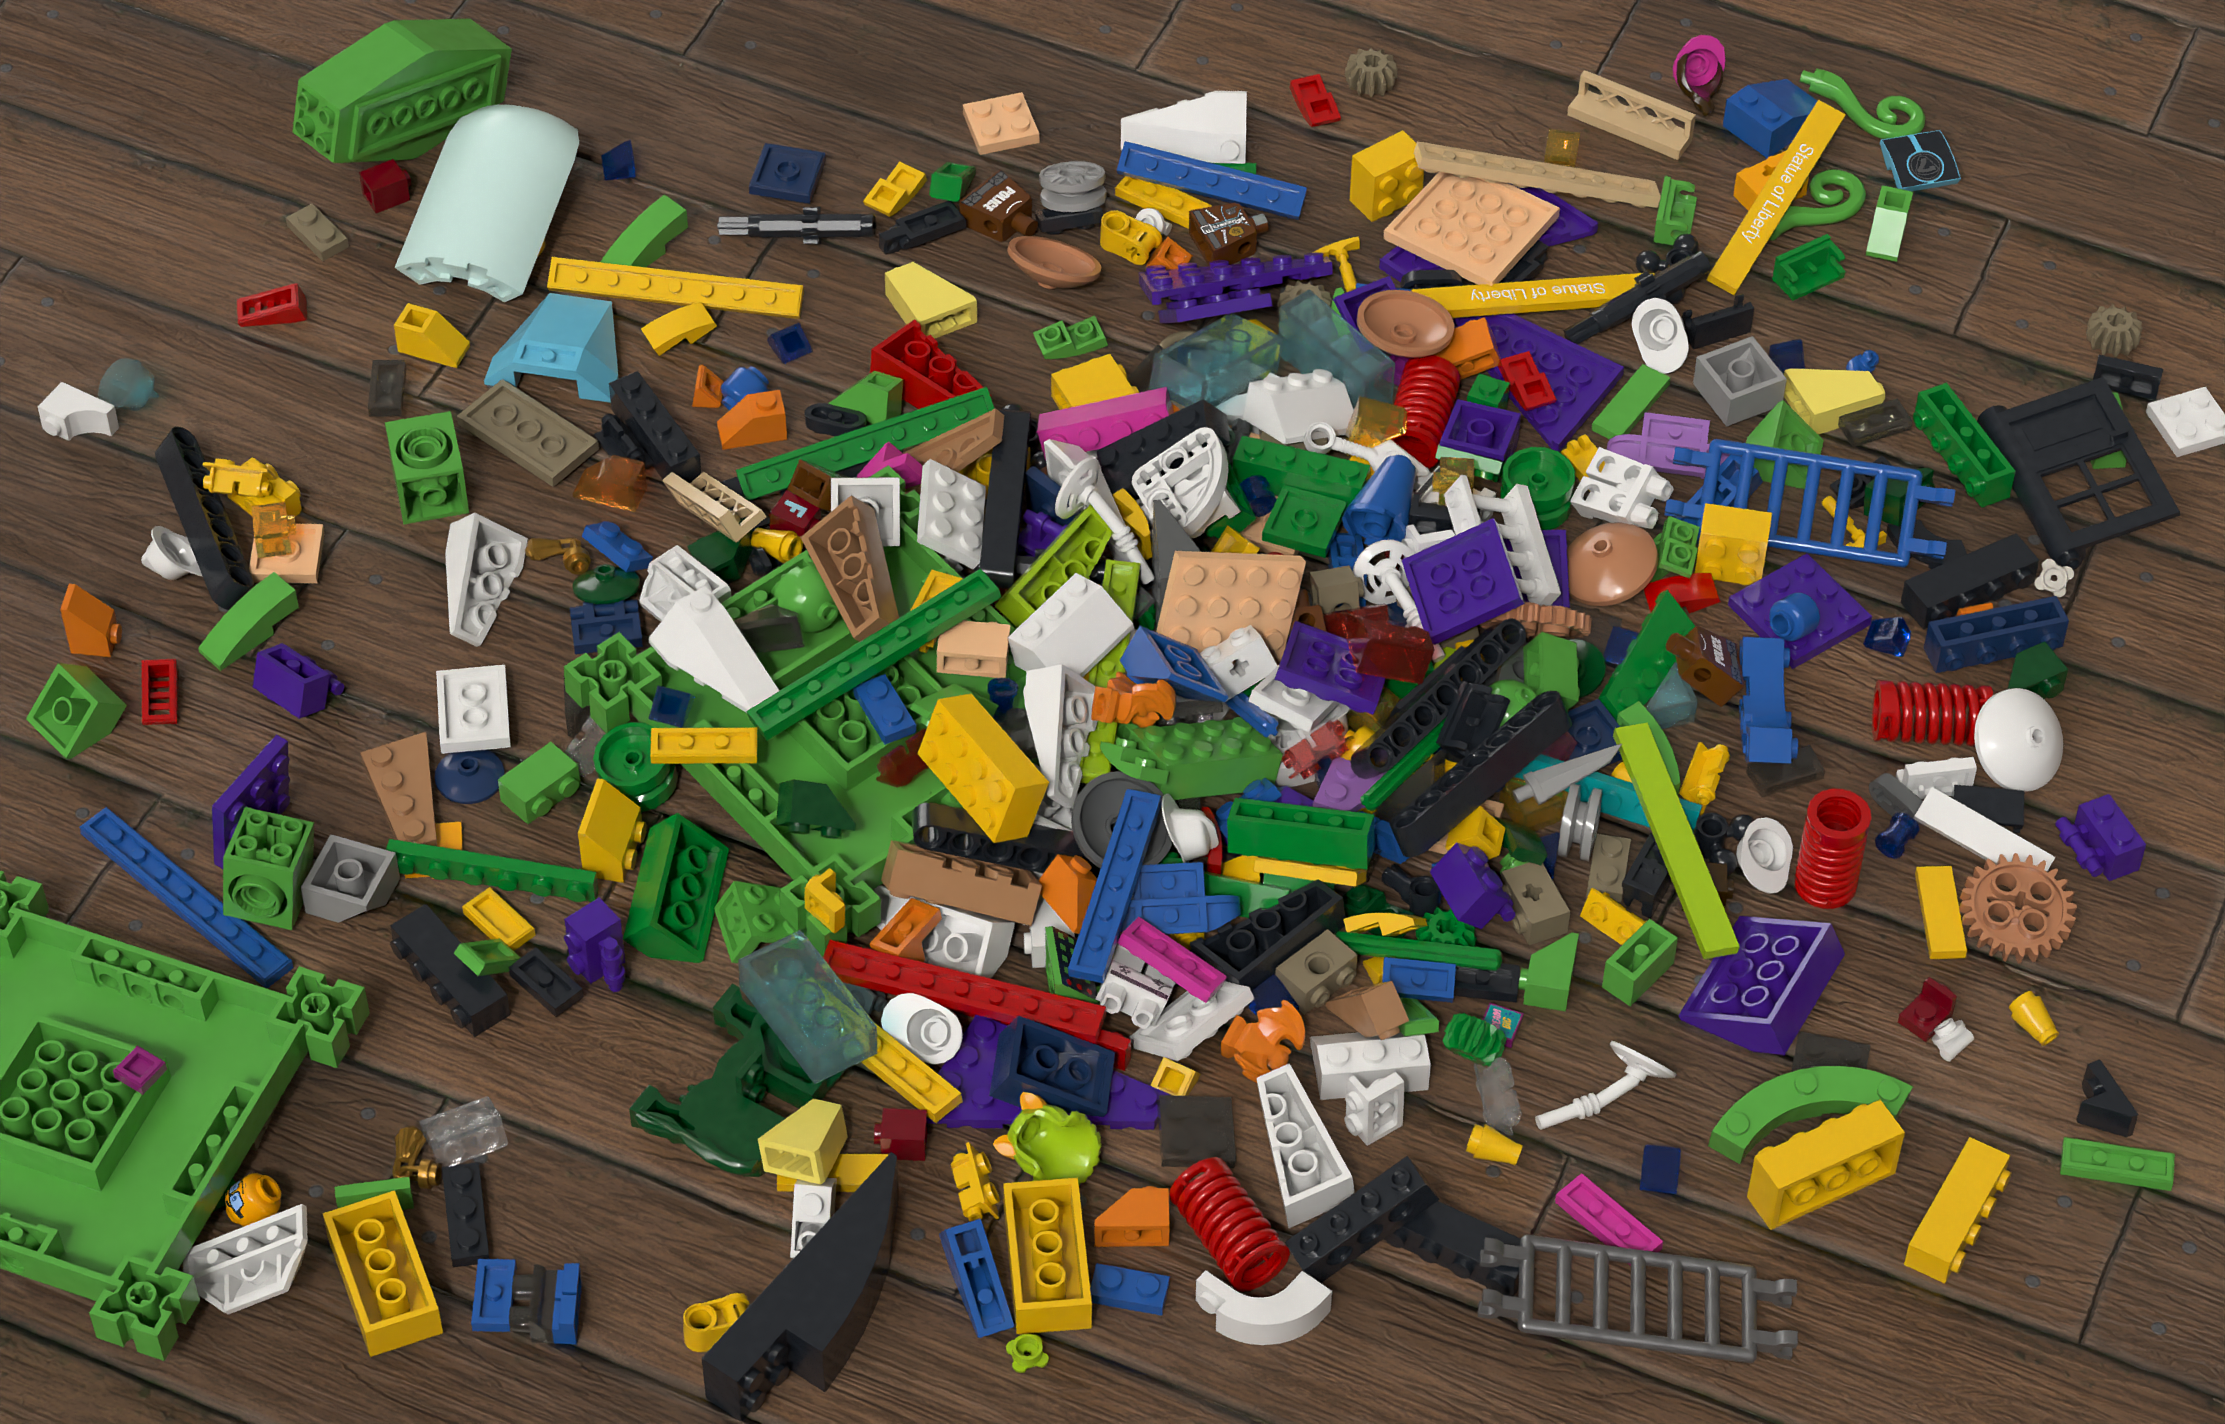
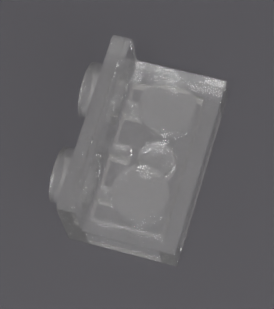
M488 1096L419 1121L422 1133L433 1150L435 1161L441 1164V1168L457 1165L508 1145L500 1113Z

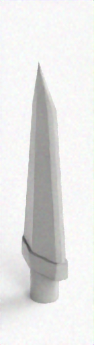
M1622 744L1524 774L1523 777L1526 785L1512 791L1516 802L1521 803L1534 797L1538 805L1547 802L1551 797L1570 787L1571 783L1575 784L1609 764Z

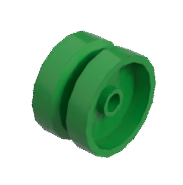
M1529 447L1511 455L1503 466L1500 499H1504L1516 484L1528 486L1541 530L1555 529L1567 521L1572 511L1570 500L1575 486V469L1569 459L1560 452L1546 447Z
M630 722L616 726L603 735L596 745L593 761L599 779L607 781L640 806L641 812L655 809L668 800L676 789L678 773L675 764H651V728L654 727L646 723Z

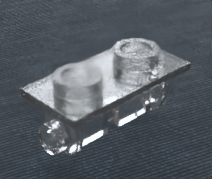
M589 716L581 728L585 732L583 738L579 740L574 737L564 752L578 764L579 775L581 776L591 774L595 770L593 761L595 744L597 745L603 735L606 734L591 716Z
M1496 1058L1488 1068L1475 1063L1473 1066L1477 1079L1476 1087L1482 1100L1484 1120L1493 1129H1497L1509 1136L1514 1135L1512 1126L1520 1122L1519 1118L1522 1116L1517 1092L1510 1089L1505 1093L1506 1090L1515 1085L1511 1065L1504 1058Z

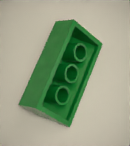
M679 813L650 827L623 940L649 958L693 963L702 962L705 956L715 913L714 907L717 904L729 848Z

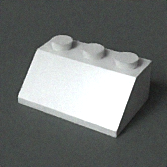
M1315 369L1313 373H1290L1287 377H1265L1261 381L1249 382L1243 419L1283 444L1303 442L1309 426L1319 421L1331 425L1336 436L1359 432L1360 426L1345 384L1332 377V373L1327 370ZM1315 431L1311 434L1312 440L1328 437L1322 431Z
M1075 573L1008 637L1015 666L1026 672L1063 664L1083 678L1134 629V625L1102 586Z
M1359 1032L1310 1037L1320 1100L1345 1098L1347 1079L1353 1075L1365 1088H1368L1375 1080L1379 1078L1384 1079L1394 1072L1404 1080V1092L1423 1091L1429 1088L1431 1064L1424 1034L1404 1036L1400 1032L1384 1040H1380L1379 1036L1364 1037Z

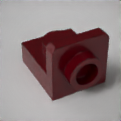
M1928 977L1923 982L1921 993L1899 1014L1897 1023L1927 1042L1936 1034L1934 1029L1940 1023L1952 1018L1957 996L1946 985Z

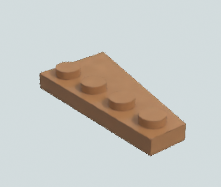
M994 409L905 451L903 454H910L922 466L929 459H932L959 472L1002 441L1005 415ZM921 484L905 489V494L915 490L920 495Z
M423 732L360 752L364 768L395 839L437 846L427 733Z

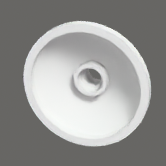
M2014 688L1996 693L1982 706L1975 724L1974 739L1979 761L1988 776L2005 789L2028 792L2046 785L2056 774L2063 755L2061 726L2050 705L2032 691Z

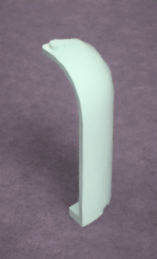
M490 105L459 118L447 136L395 268L419 285L435 281L451 282L453 277L469 280L468 286L485 291L503 302L522 295L575 161L579 145L578 130L552 114L516 105Z

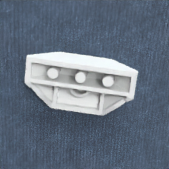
M676 545L649 563L647 570L649 575L644 582L639 602L644 609L661 622L678 600L704 586L711 591L720 603L731 597V589L727 583Z
M300 1204L191 1247L183 1260V1272L194 1276L199 1296L222 1312L231 1314L288 1292L302 1264L308 1241L307 1206Z

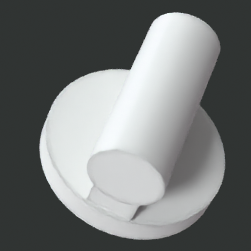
M1154 208L1141 210L1135 218L1156 227L1160 234L1168 235L1172 229V224L1164 221L1162 214Z
M1952 1018L1940 1023L1934 1029L1936 1034L1932 1038L1933 1043L1940 1050L1941 1057L1948 1062L1974 1040L1973 1034L1966 1029L1962 1020L1954 1022Z

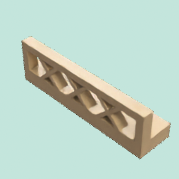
M1584 70L1580 75L1578 95L1568 106L1567 116L1679 160L1692 142L1696 114ZM1589 84L1596 86L1602 94L1599 95L1589 91ZM1618 95L1625 98L1629 106L1621 104L1615 96ZM1643 107L1653 109L1657 117L1648 115ZM1671 118L1685 122V128L1676 126Z
M673 472L662 480L679 505L734 542H738L766 518L762 509L705 472L701 473L691 483H688ZM747 517L739 524L741 518Z

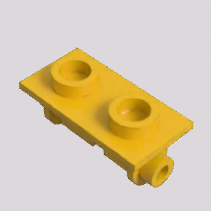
M215 459V463L203 462V466L210 471V476H204L203 488L209 489L210 493L233 495L235 483H240L238 491L240 496L263 498L264 495L269 496L272 486L267 480H276L277 478L267 469V465L262 463L247 462V466L235 465L234 461L227 459Z
M1698 742L1679 792L1685 800L1702 805L1700 815H1703L1706 805L1715 799V791L1720 780L1718 773L1723 772L1725 764L1730 759L1728 748L1721 744L1707 749L1702 742Z
M1591 888L1580 914V917L1620 945H1623L1647 922L1634 913L1628 912L1624 906L1610 898L1609 893H1601L1595 888Z
M968 1142L966 1143L968 1154H956L951 1163L956 1187L960 1190L970 1185V1188L958 1193L963 1215L969 1221L982 1219L983 1214L990 1212L997 1220L999 1219L996 1204L1000 1202V1198L994 1184L989 1180L988 1174L992 1172L991 1164L984 1152L979 1153Z

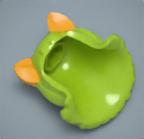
M1023 1092L1020 1095L1021 1112L1014 1119L1008 1133L994 1140L993 1145L997 1152L1002 1156L1015 1159L1024 1172L1033 1175L1032 1181L1078 1178L1079 1186L1081 1183H1085L1087 1178L1094 1172L1093 1167L1098 1165L1100 1161L1098 1156L1101 1153L1100 1148L1102 1144L1100 1143L1101 1136L1097 1132V1127L1091 1124V1121L1087 1119L1085 1114L1072 1111L1068 1115L1062 1108L1047 1105L1038 1095Z

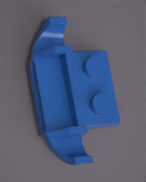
M1203 862L1142 865L1134 888L1133 900L1130 901L1121 932L1125 931L1140 917L1165 935L1209 933L1241 915L1240 897L1233 895L1205 896Z

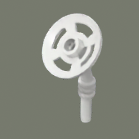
M1087 457L1072 469L1062 484L1055 503V513L1060 518L1066 519L1078 512L1084 505L1089 506L1091 504L1112 530V538L1114 540L1117 539L1115 542L1117 546H1121L1119 548L1120 552H1125L1130 562L1140 563L1139 578L1143 584H1147L1155 576L1137 547L1138 540L1133 539L1135 535L1133 532H1130L1131 528L1123 524L1100 493H1098V488L1095 486L1099 475V462L1093 457ZM1089 470V475L1081 479L1083 474Z
M1381 540L1369 545L1358 556L1353 568L1355 577H1360L1362 580L1363 598L1371 603L1380 605L1394 603L1397 599L1404 610V618H1408L1406 622L1408 625H1411V630L1416 631L1421 641L1426 644L1434 662L1441 661L1446 655L1439 643L1431 646L1427 641L1415 602L1406 589L1409 583L1401 556L1403 554L1407 558L1414 555L1413 551L1404 543L1396 540ZM1390 550L1389 558L1380 560L1375 566L1369 562L1378 553ZM1397 563L1401 566L1402 574L1395 568ZM1364 574L1368 575L1369 584L1375 590L1373 593H1370L1365 587ZM1374 575H1376V577L1381 582L1380 586L1376 585ZM1386 591H1392L1394 594L1385 597Z
M1611 1040V1048L1627 1064L1624 1071L1627 1075L1596 1095L1589 1093L1588 1097L1584 1095L1580 1099H1573L1572 1104L1536 1116L1537 1126L1542 1130L1576 1117L1580 1120L1584 1119L1585 1115L1590 1117L1593 1113H1600L1601 1108L1638 1086L1640 1080L1644 1082L1647 1075L1658 1078H1675L1677 1074L1654 1060Z

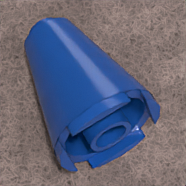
M1403 455L1386 457L1346 508L1342 521L1343 526L1351 536L1355 538L1357 533L1366 538L1364 544L1368 546L1381 540L1401 542L1402 539H1405L1406 526H1409V513L1416 468L1409 458Z

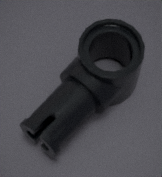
M1396 864L1391 865V869L1387 867L1383 871L1381 876L1382 882L1399 893L1401 899L1409 905V911L1414 913L1415 916L1422 918L1425 913L1434 915L1437 907L1441 909V891L1433 877H1411Z

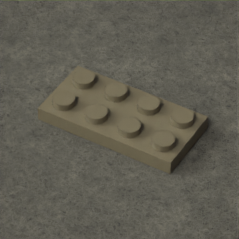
M504 379L500 380L457 415L458 425L552 487L557 485L599 450L598 440Z

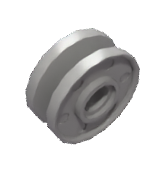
M1085 161L1061 162L1044 168L1039 174V182L1044 188L1040 194L1042 205L1050 210L1060 212L1087 211L1099 207L1105 203L1107 198L1106 189L1102 186L1106 179L1105 170L1100 165Z
M1571 783L1561 822L1558 856L1567 857L1572 844L1577 843L1580 844V860L1590 861L1600 819L1603 789L1593 788L1588 802H1582L1580 785Z

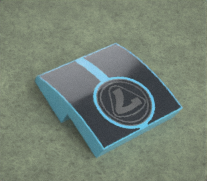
M1940 130L1882 139L1879 142L1887 170H1892L1898 189L1917 191L1958 184L1961 179L1951 149Z

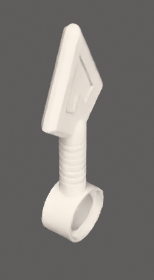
M1320 421L1311 424L1304 436V445L1308 451L1326 454L1333 449L1345 454L1348 453V455L1351 454L1352 456L1367 460L1374 472L1386 457L1403 455L1409 458L1415 466V477L1427 476L1429 474L1428 468L1391 439L1373 448L1362 446L1361 444L1358 445V443L1336 437L1331 425ZM1315 431H1322L1328 436L1329 441L1323 446L1316 445L1311 439V434Z

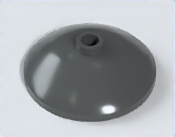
M1110 772L1094 778L1080 791L1072 809V831L1082 853L1097 867L1101 868L1112 836L1111 826H1115L1126 790L1131 789L1161 795L1162 799L1164 794L1153 783L1130 777L1123 772ZM1162 805L1142 865H1157L1171 848L1172 840L1164 822Z

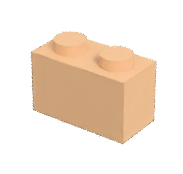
M963 620L940 634L937 646V673L1006 679L1010 648L1008 641L1010 625L997 622L986 623Z

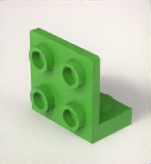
M733 881L714 907L732 963L744 964L760 942L808 948L810 945L807 942V929L797 932L780 914V887Z

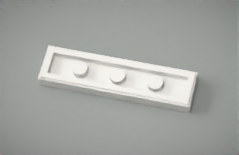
M1933 787L1929 790L1913 818L1985 860H1992L1996 865L2000 854H2003L2006 860L2011 862L2014 853H2017L2020 862H2025L2027 857L2032 855L2033 865L2038 866L2040 862L2045 860L2046 866L2044 870L2048 871L2055 859L2053 855Z

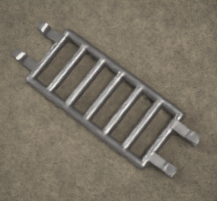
M1524 1235L1520 1239V1246L1507 1245L1498 1239L1485 1237L1484 1250L1481 1249L1479 1266L1497 1267L1506 1265L1519 1267L1518 1297L1504 1296L1498 1291L1483 1289L1482 1301L1479 1300L1478 1317L1489 1319L1497 1318L1498 1316L1518 1319V1329L1524 1333L1743 1363H1753L1757 1359V1351L1772 1353L1777 1358L1791 1360L1792 1348H1796L1798 1345V1331L1782 1330L1775 1333L1757 1330V1300L1769 1301L1778 1307L1790 1309L1792 1296L1795 1297L1797 1294V1280L1780 1279L1770 1281L1757 1279L1756 1269L1751 1265L1535 1235ZM1535 1251L1557 1253L1555 1322L1533 1319ZM1572 1256L1594 1259L1593 1327L1570 1324ZM1609 1261L1631 1264L1630 1332L1608 1329ZM1646 1266L1668 1269L1667 1337L1645 1334ZM1683 1271L1705 1274V1342L1682 1339ZM1720 1276L1742 1279V1347L1720 1344Z

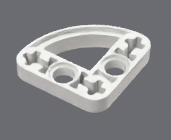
M1199 428L1140 467L1132 476V485L1152 519L1153 500L1169 498L1166 508L1189 537L1196 533L1214 513L1225 491L1228 478V459L1225 448L1211 428ZM1207 441L1208 445L1203 448L1202 444ZM1192 451L1194 455L1191 457L1188 452ZM1177 458H1184L1180 467L1169 469L1172 461ZM1209 463V472L1204 488L1195 503L1185 512L1171 487ZM1163 470L1165 475L1162 476L1160 471ZM1151 479L1152 482L1147 485L1146 481Z

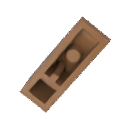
M1392 981L1355 988L1325 1003L1328 1010L1364 1037L1379 1036L1380 1040L1387 1039L1400 1033L1398 1026L1409 1021Z

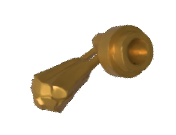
M531 538L528 540L527 548L525 549L526 556L534 561H540L564 553V566L566 570L575 575L586 572L591 563L589 552L581 547V541L577 538L558 540ZM570 543V547L562 548L561 544Z
M415 1126L400 1128L399 1133L395 1136L396 1158L392 1170L393 1178L409 1177L410 1180L418 1181L421 1189H432L433 1186H439L441 1182V1164L435 1163L433 1159H422L419 1166H414L417 1156L427 1140L423 1133ZM401 1163H408V1166L400 1167ZM418 1172V1175H412V1173Z

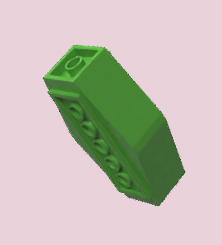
M472 19L393 20L385 23L299 79L292 132L332 163L417 158L446 140L459 118L479 108L498 105L504 101L512 48Z

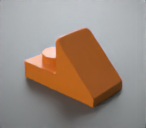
M910 898L870 942L871 949L924 962L925 955L922 941L942 920L940 909Z

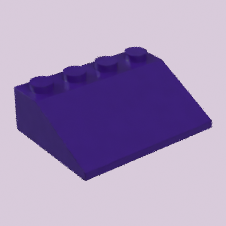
M1739 916L1732 928L1739 943L1738 953L1713 958L1678 1016L1683 1022L1753 1052L1785 1055L1843 959L1845 952L1831 923Z

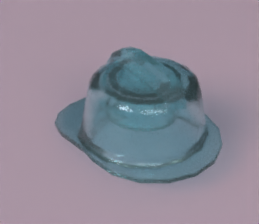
M123 358L114 362L105 372L99 386L98 398L114 405L115 408L138 411L146 405L149 399H158L159 394L153 390L155 376L145 369L139 360Z

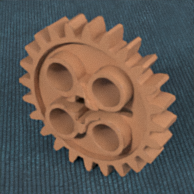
M1524 602L1525 604L1480 624L1482 628H1489L1506 619L1513 618L1523 625L1527 639L1529 637L1534 639L1541 632L1560 638L1574 639L1575 637L1583 638V636H1589L1592 618H1590V615L1579 613L1577 610H1571L1568 607L1546 606L1544 604L1540 606L1537 603Z
M2014 853L2011 862H2008L2004 855L2000 854L1997 865L1992 860L1987 859L1984 869L1978 866L1975 867L1973 877H1967L1966 888L1962 889L1960 899L1963 901H1961L1959 910L1962 913H1966L1963 915L1962 925H1972L1967 936L1975 937L1979 935L1977 947L1981 948L1986 944L1991 946L1989 956L1991 957L1998 950L2001 951L2004 962L2008 960L2010 954L2015 955L2018 964H2021L2024 955H2028L2032 962H2036L2039 952L2048 958L2052 948L2059 950L2063 940H2068L2071 933L2069 928H2073L2076 920L2072 915H2074L2077 905L2069 903L2072 901L2074 892L2063 891L2068 880L2056 881L2057 868L2049 872L2045 871V860L2040 862L2038 866L2033 865L2032 855H2029L2025 862H2020L2017 853ZM1997 886H2007L2011 891H2002ZM2039 894L2046 900H2036L2032 895ZM1989 916H1998L2004 922H1995ZM2024 925H2033L2039 931H2030Z

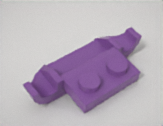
M1645 412L1642 435L1624 434L1615 436L1608 441L1607 450L1635 460L1643 465L1653 466L1656 472L1696 476L1704 479L1706 468L1673 464L1675 447L1709 452L1710 444H1707L1710 420ZM1722 453L1720 465L1730 454Z

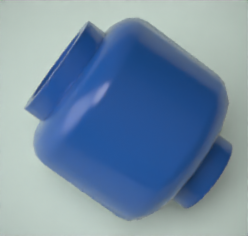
M753 366L749 368L739 367L721 385V393L724 397L722 403L728 410H731L746 395L769 391L767 388L769 381Z
M1799 592L1792 593L1773 604L1769 613L1770 626L1773 632L1786 641H1796L1815 631L1820 621L1819 609L1810 596Z

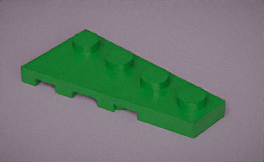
M1668 590L1661 592L1655 601L1657 604L1653 611L1647 614L1641 625L1643 628L1637 638L1630 643L1626 650L1628 652L1626 657L1616 667L1598 698L1616 722L1618 713L1638 701L1642 705L1646 704L1678 673L1676 656L1666 650L1667 640L1674 633H1679L1685 637L1696 626Z

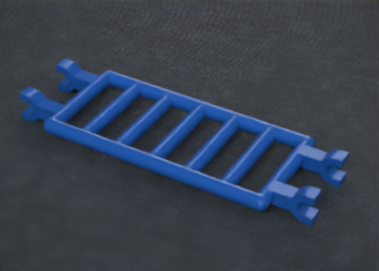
M1722 439L1712 440L1708 453L1675 447L1673 464L1706 468L1700 505L1668 499L1666 500L1664 516L1697 520V526L1700 527L1699 536L1705 503L1714 504L1722 453L1742 456L1734 501L1735 508L1747 509L1755 458L1775 461L1767 512L1772 513L1767 547L1901 568L1909 564L1911 553L1944 559L1947 542L1913 538L1919 501L1952 507L1955 490L1921 486L1923 475L1919 470ZM1788 463L1808 466L1797 538L1777 535ZM1822 468L1841 471L1830 543L1810 540ZM1855 473L1875 476L1864 548L1843 545ZM1888 479L1908 481L1897 553L1877 550Z

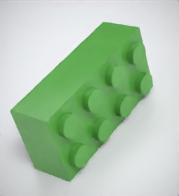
M1236 717L1233 720H1206L1202 723H1177L1172 726H1148L1141 729H1131L1128 739L1137 742L1136 749L1150 752L1148 759L1156 761L1155 768L1169 771L1166 785L1151 783L1163 794H1169L1173 800L1243 793L1250 783L1264 778L1275 785L1283 755L1269 738L1262 736L1241 717Z

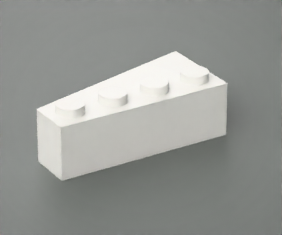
M1289 1063L1256 1079L1288 1228H1291L1330 1211L1354 1194L1355 1191L1350 1171Z

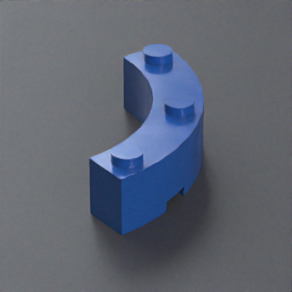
M1742 637L1739 645V659L1743 681H1746V695L1739 699L1741 744L1742 751L1745 753V761L1749 763L1791 764V759H1797L1798 738H1792L1791 712L1785 711L1784 668H1789L1790 649L1784 648V639Z

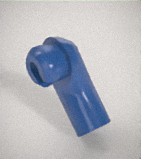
M1866 350L1863 354L1849 360L1846 370L1870 371L1871 373L1879 363V356L1872 350Z

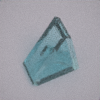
M1676 662L1646 706V709L1651 713L1661 729L1694 723L1698 701L1691 685L1679 676Z

